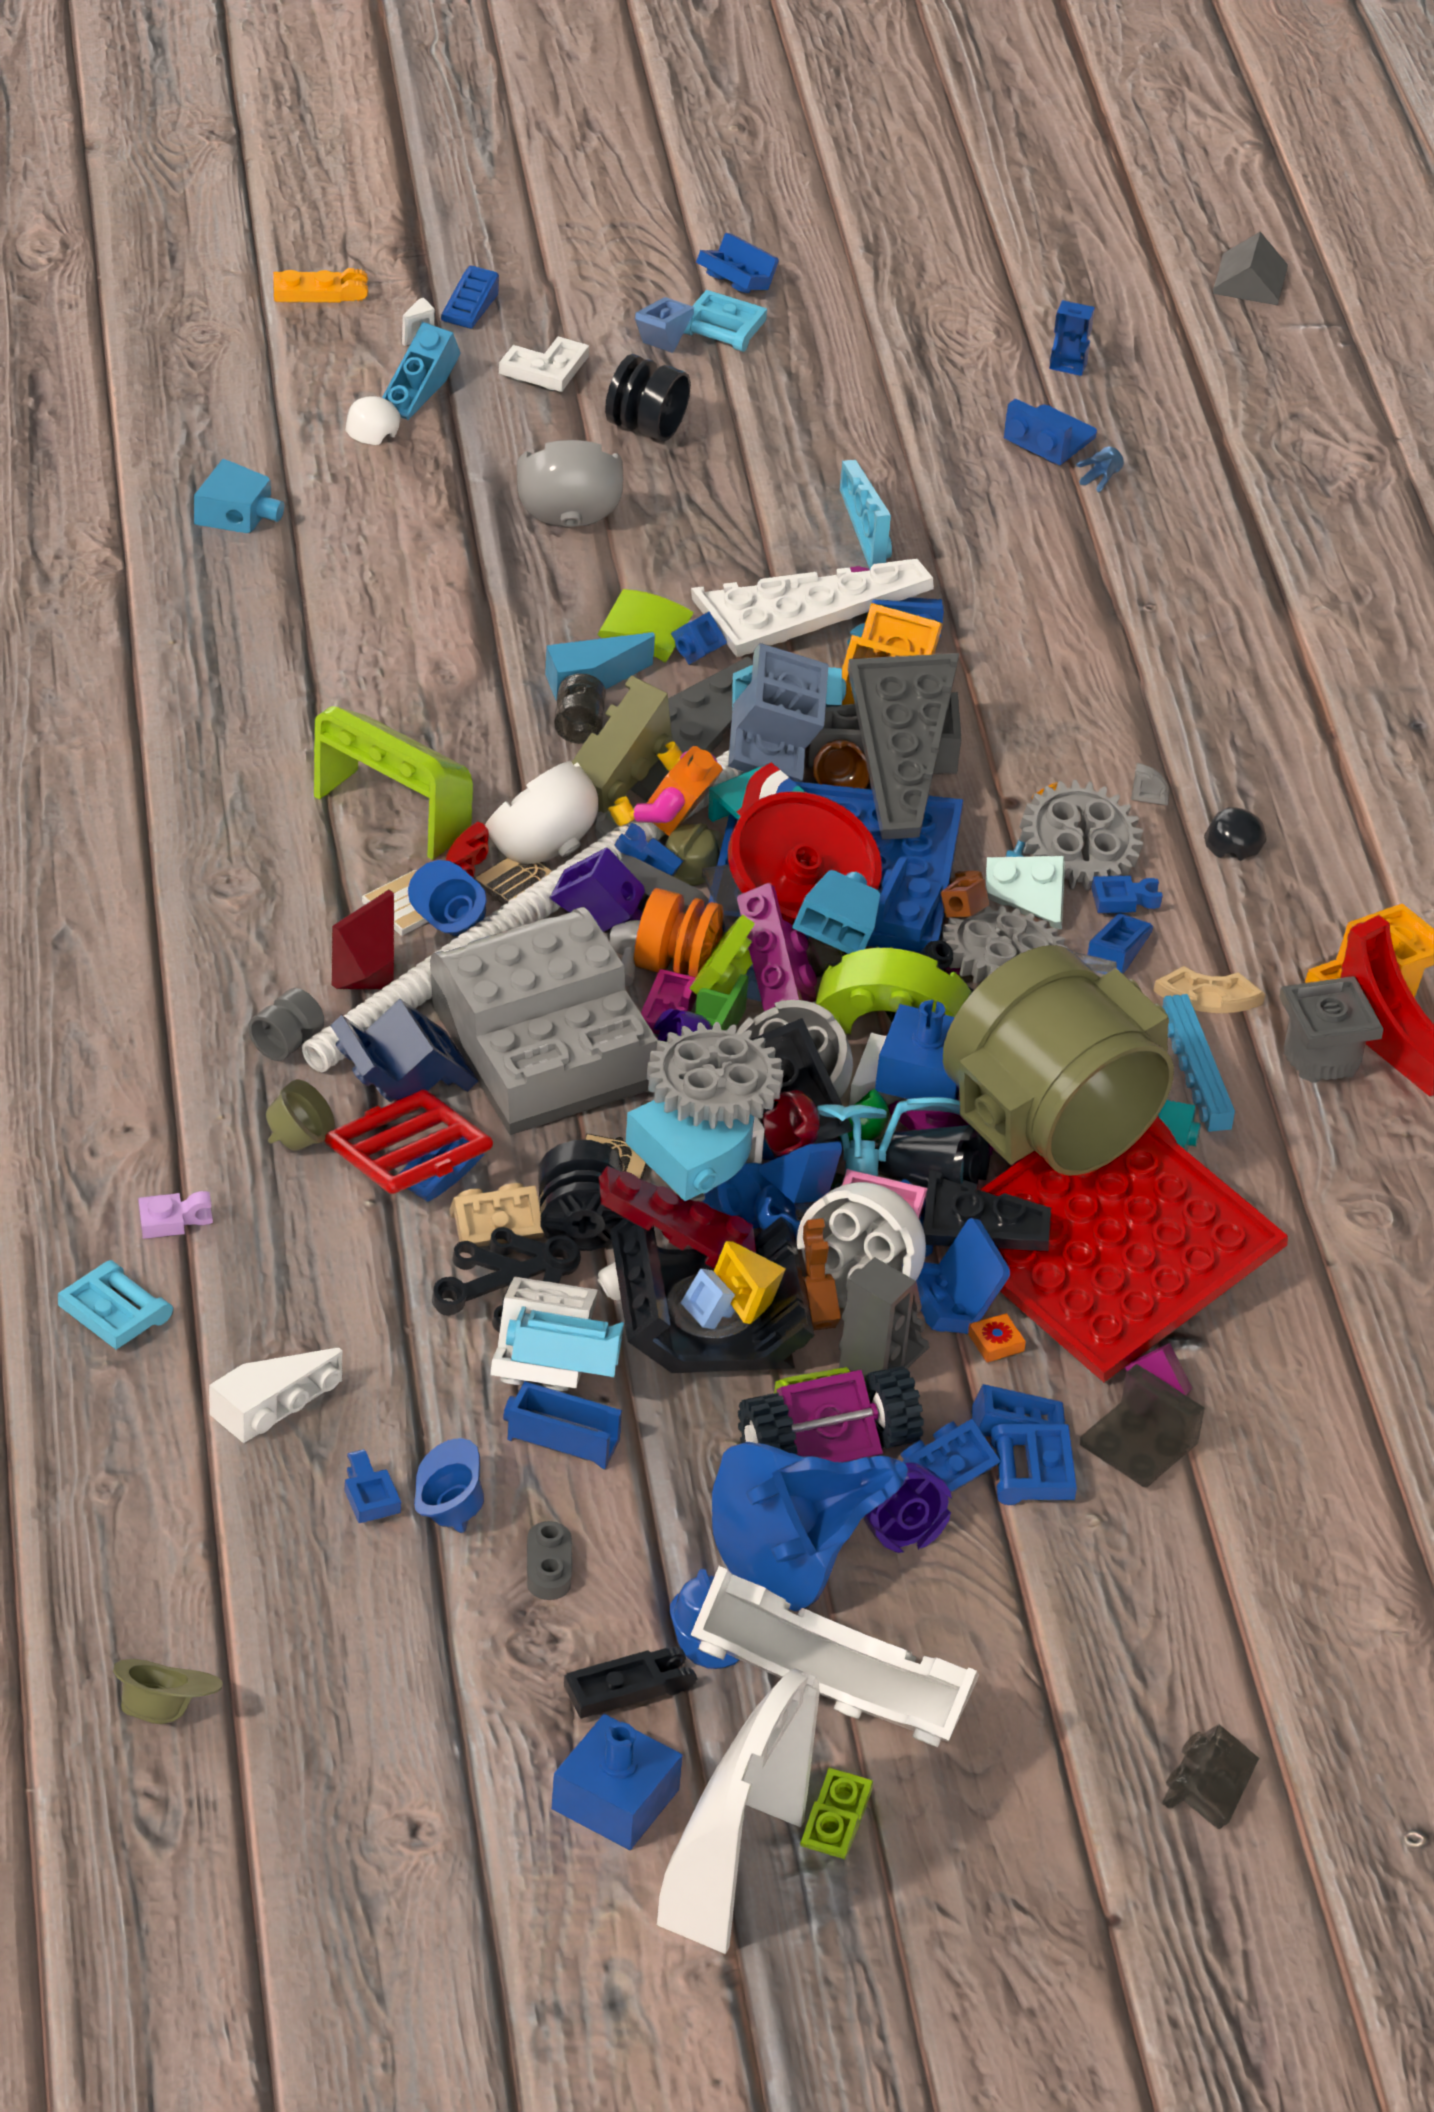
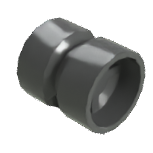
M291 988L278 997L273 1005L264 1008L251 1018L248 1024V1031L252 1042L264 1056L274 1061H282L295 1052L302 1043L311 1039L324 1027V1015L317 1001L309 993L299 988Z

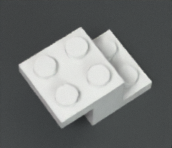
M514 1277L504 1297L498 1348L492 1359L490 1375L500 1376L502 1382L513 1385H523L524 1381L543 1383V1387L556 1391H567L569 1387L576 1388L582 1372L511 1361L513 1346L506 1345L508 1324L510 1319L517 1320L522 1306L526 1307L525 1313L529 1314L532 1310L591 1319L596 1306L598 1290Z

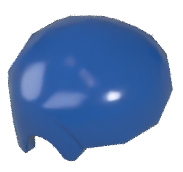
M770 1184L756 1195L753 1207L755 1219L760 1228L764 1230L782 1216L793 1225L795 1240L797 1241L799 1225L806 1211L802 1208V1203H793L773 1184Z

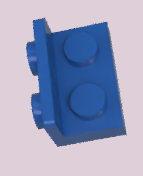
M899 857L893 870L887 869L884 875L875 922V932L920 942L941 899L943 884L928 881L924 878L907 876V858Z
M973 1419L960 1426H957L952 1421L932 1435L935 1441L925 1446L923 1441L920 1440L900 1454L903 1458L902 1462L918 1463L935 1472L944 1481L951 1493L990 1471L1001 1462Z

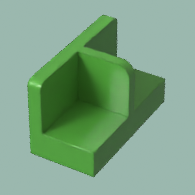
M740 974L729 995L707 988L700 989L697 994L695 1014L702 1015L712 1025L715 1022H719L721 1030L727 1031L732 1025L737 1027L746 1010L749 976Z

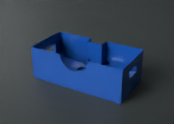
M1064 300L1061 301L1056 313L1055 339L1051 351L1049 369L1079 376L1083 375L1088 362L1090 340L1088 338L1092 331L1095 307Z

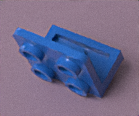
M1015 398L1007 406L1004 439L1045 458L1049 462L1062 465L1096 438L1097 429L1049 405L1043 404L1035 408Z
M968 1219L940 1263L924 1262L921 1273L916 1280L922 1307L920 1311L925 1317V1322L932 1330L968 1334L969 1324L982 1319L1010 1276L1008 1265L979 1219Z

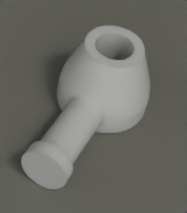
M632 920L615 925L610 933L611 946L615 952L623 955L621 961L625 966V986L632 985L634 981V971L636 968L634 950L640 920Z

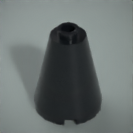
M971 1125L894 1131L886 1151V1161L878 1162V1171L900 1181L906 1179L911 1184L928 1188L929 1169L943 1173V1179L962 1184L964 1180L978 1184L979 1179L987 1180L990 1163V1144ZM885 1133L880 1139L875 1141V1149L879 1150Z

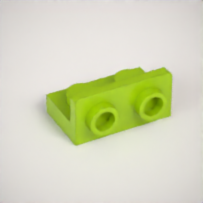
M743 914L721 937L689 987L690 990L696 994L702 988L728 995L731 993L740 974L745 975L752 965L750 951L748 950L752 941L747 936L755 925L753 921Z

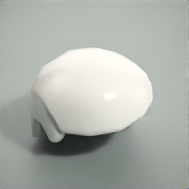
M363 397L351 405L347 415L345 431L351 438L361 443L379 445L387 434H391L392 438L395 437L399 429L401 415L392 402L382 397Z

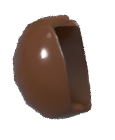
M846 740L828 742L819 749L814 758L813 775L818 784L866 789L870 783L864 750L854 742Z

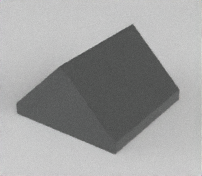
M1260 231L1223 253L1213 294L1278 306L1288 264Z

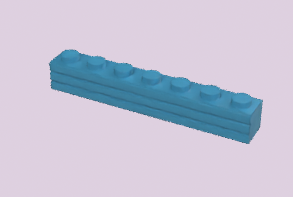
M1188 994L1165 996L1162 1007L1169 1018L1168 1038H1171L1173 1053L1177 1054L1179 1058V1068L1181 1071H1184L1186 1086L1192 1091L1193 1103L1198 1106L1200 1121L1204 1122L1208 1132L1232 1130L1235 1110Z

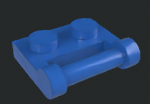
M998 1424L991 1429V1445L996 1449L997 1456L1001 1461L998 1464L1000 1482L996 1486L997 1497L1000 1503L1015 1505L1021 1500H1075L1077 1486L1068 1424ZM1015 1445H1025L1029 1478H1017L1013 1450Z

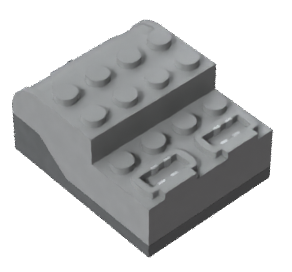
M580 907L568 914L538 920L471 941L468 945L446 952L439 951L431 955L430 971L433 1008L461 1055L478 1079L479 1085L510 1135L648 1091V1062H650L651 1051H657L658 1040L625 990L624 964L586 908Z

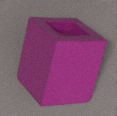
M1170 1343L1135 1359L1125 1367L1148 1412L1167 1405L1187 1395L1192 1390V1386Z

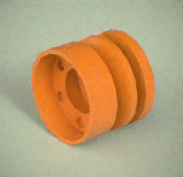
M655 888L645 905L637 931L634 950L635 966L658 973L660 969L666 970L673 958V970L675 973L689 974V976L696 977L722 937L723 906L710 902L705 908L704 901L695 898L689 905L686 913H684L683 895Z

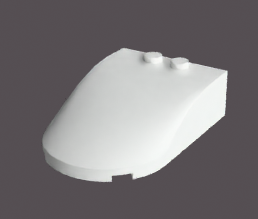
M793 1669L785 1674L757 1705L732 1742L708 1782L667 1866L659 1896L658 1926L724 1954L728 1951L730 1947L745 1805L798 1827H801L805 1820L819 1703V1682L815 1676L798 1669Z

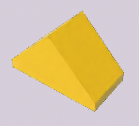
M726 1241L714 1273L735 1294L730 1304L743 1323L752 1324L772 1304L786 1268L735 1242Z

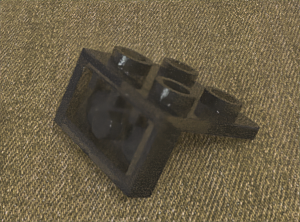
M1136 1364L1126 1372L1121 1403L1080 1437V1445L1142 1487H1148L1198 1444L1205 1408Z

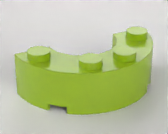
M871 948L842 956L841 963L835 967L829 966L820 982L816 1004L833 1014L845 1034H851L853 1023L859 1016L872 1011L885 1010L897 1012L899 1004L919 1008L922 1002L934 1000L932 1012H935L938 1001L944 1005L945 1015L955 1017L972 992L959 975L955 972L948 975L937 968V960L928 956L902 949Z

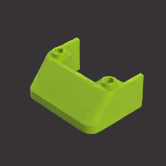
M330 706L315 718L314 797L320 800L358 771V761L429 798L428 858L436 859L452 846L462 832L471 826L473 782L471 774L465 766L365 714Z

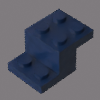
M402 999L396 1001L366 1031L343 1015L330 1025L339 1039L336 1042L337 1048L355 1064L352 1068L355 1076L368 1087L374 1084L380 1094L389 1102H393L395 1099L398 1101L420 1090L429 1091L440 1080L449 1086L454 1082L467 1092L479 1082L448 1033Z

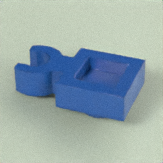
M1131 875L1095 876L1092 880L1091 889L1098 913L1136 912L1137 905L1149 909L1161 907L1163 896L1162 892H1157L1159 880L1155 878H1146L1139 883H1133Z

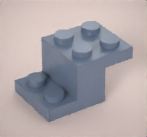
M762 643L755 648L751 683L733 703L728 767L749 772L772 762L792 781H803L805 748L824 727L829 664Z

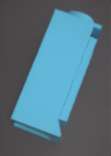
M524 1306L521 1307L517 1320H509L506 1345L513 1346L511 1361L609 1377L615 1376L616 1366H618L624 1322L610 1327L608 1326L609 1322L532 1310L529 1314L525 1313L526 1307Z

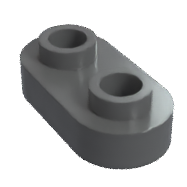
M544 1521L534 1525L528 1532L527 1588L534 1596L540 1599H559L565 1596L571 1588L572 1536L564 1525L558 1522Z

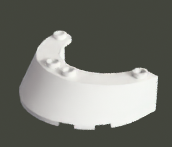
M718 1567L691 1633V1636L701 1641L698 1648L700 1651L722 1660L728 1654L779 1678H782L793 1669H798L818 1679L819 1695L836 1701L834 1710L856 1719L860 1718L862 1712L912 1730L914 1731L913 1738L935 1747L939 1746L941 1740H950L978 1680L979 1674L976 1670L969 1667L966 1670L937 1657L930 1658L924 1656L921 1664L915 1663L916 1657L912 1655V1652L843 1626L807 1609L801 1608L798 1615L789 1612L791 1604L786 1602V1599L762 1586L732 1575L723 1567Z

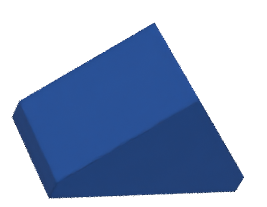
M841 1141L803 1146L789 1154L760 1165V1174L793 1203L818 1201L830 1191L842 1153Z

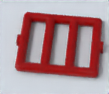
M420 1090L383 1108L376 1106L364 1112L365 1116L329 1131L325 1135L326 1139L324 1140L327 1146L389 1194H396L435 1175L440 1178L453 1172V1167L479 1156L493 1147V1140L490 1136L427 1090ZM422 1107L427 1110L423 1114L353 1145L349 1142V1140ZM442 1122L448 1126L376 1160L368 1157ZM461 1138L469 1141L400 1174L393 1176L389 1173L391 1170Z

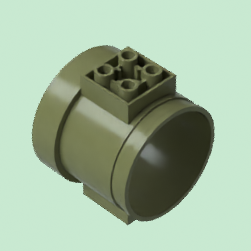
M1046 945L1023 952L1005 962L986 977L959 1009L948 1030L943 1047V1066L945 1072L960 1088V1115L1010 1165L1036 1151L1055 1171L1064 1175H1080L1094 1171L1110 1163L1129 1149L1146 1132L1160 1113L1170 1093L1174 1077L1173 1061L1167 1053L1169 1018L1164 1008L1157 1003L1154 1004L1142 993L1141 988L1133 979H1127L1117 968L1099 977L1073 951L1058 945Z

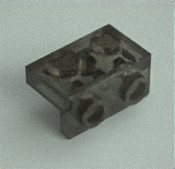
M1218 1724L1203 1734L1199 1731L1194 1733L1184 1744L1182 1753L1185 1756L1181 1764L1173 1770L1166 1781L1169 1789L1162 1804L1171 1809L1185 1801L1214 1827L1220 1829L1230 1822L1260 1758Z

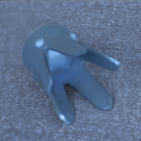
M1105 447L1101 452L1093 455V457L1078 462L1076 466L1079 468L1095 463L1080 479V485H1087L1099 476L1104 475L1096 488L1097 492H1100L1111 476L1122 469L1124 460L1121 453L1114 447Z

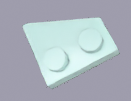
M1064 856L987 857L986 889L988 899L1001 905H1009L1014 909L1017 908L1025 916L1032 913L1034 916L1048 921L1050 927L1062 929L1065 876Z

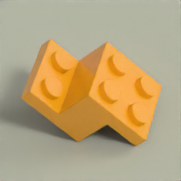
M871 603L862 637L851 636L843 664L842 679L846 682V695L842 705L855 704L848 673L849 659L935 654L943 623Z
M1403 903L1350 921L1347 924L1336 960L1309 969L1305 982L1310 983L1340 978L1341 966L1348 942L1347 936L1350 929L1357 923L1365 922L1380 915L1390 923L1391 939L1396 959L1402 975L1415 998L1425 968L1434 965V928Z

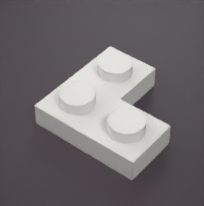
M559 336L545 354L512 345L499 362V374L512 377L518 381H526L543 386L548 390L562 392L589 357V345Z

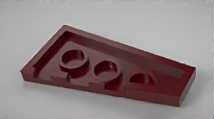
M609 1166L605 1168L599 1177L602 1205L647 1231L651 1230L654 1226L657 1227L669 1240L670 1244L681 1250H684L688 1245L708 1256L705 1264L714 1269L726 1241L735 1242L756 1253L753 1224L748 1223L739 1216H730L715 1210L702 1201H693L691 1199L684 1201L678 1194L667 1187H658L639 1179L630 1172H621Z

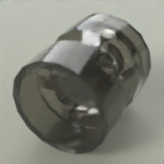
M588 674L570 675L561 682L558 688L554 726L558 735L566 741L584 744L591 733L599 735L602 730L606 689L603 683L596 677Z

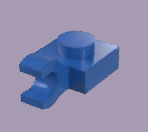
M631 823L625 835L621 834L614 844L621 853L635 857L673 877L683 863V860L655 838L647 842L644 830L634 823Z
M365 1449L348 1453L347 1457L351 1467H347L349 1479H345L344 1491L358 1523L401 1513V1500L387 1469L374 1472Z

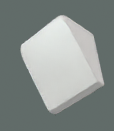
M424 298L417 300L403 315L402 344L404 346L412 343L422 322L434 326L435 309Z

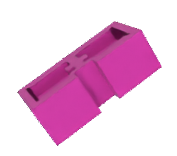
M662 969L659 970L641 1011V1015L654 1034L659 1035L660 1030L653 1029L658 1018L666 1010L678 1009L691 1012L697 994L690 990L689 987L696 977Z

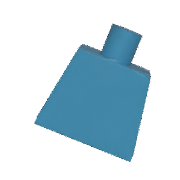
M222 459L194 494V524L250 533L262 518L279 522L283 516L285 504L284 501L271 498V480L269 477L229 460Z
M830 870L806 895L792 928L848 954L864 950L875 928L880 893L878 890L867 886L865 877L860 873L850 872L845 876L837 871Z

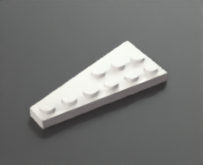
M910 559L874 564L870 571L851 572L850 567L836 569L837 575L818 577L817 572L760 579L755 586L738 587L737 582L723 584L724 590L704 592V586L691 588L692 600L703 614L710 611L725 637L728 647L736 657L753 653L760 643L769 646L783 643L791 638L817 631L823 627L869 612L872 600L901 601L934 589L933 577L919 560Z

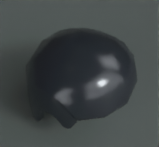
M1228 807L1219 811L1214 816L1204 835L1206 847L1216 857L1222 858L1227 853H1234L1239 861L1244 860L1246 857L1257 855L1267 840L1264 824L1259 817L1250 811L1238 807Z

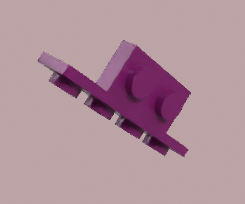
M767 883L739 895L737 901L740 914H743L755 923L747 938L752 941L749 951L764 1012L776 1007L774 1003L780 1001L802 1000L815 1002L817 996L814 986L817 985V978L813 968L808 963L806 950H808L807 938L804 933L793 929V925L782 919L775 887Z

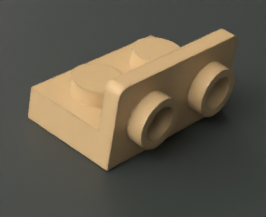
M511 1183L500 1187L499 1191L483 1193L481 1189H469L459 1193L458 1197L453 1198L449 1210L451 1218L456 1220L460 1242L470 1241L476 1244L477 1247L489 1246L491 1233L499 1227L509 1228L515 1234L529 1239L543 1238L544 1232L540 1227V1208L535 1185L523 1187L521 1183ZM504 1239L496 1240L501 1244L508 1243V1241Z

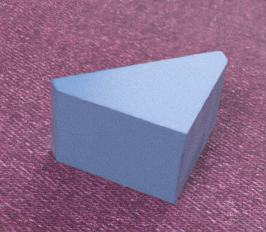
M664 297L636 312L635 321L643 343L673 353L694 314L695 307Z

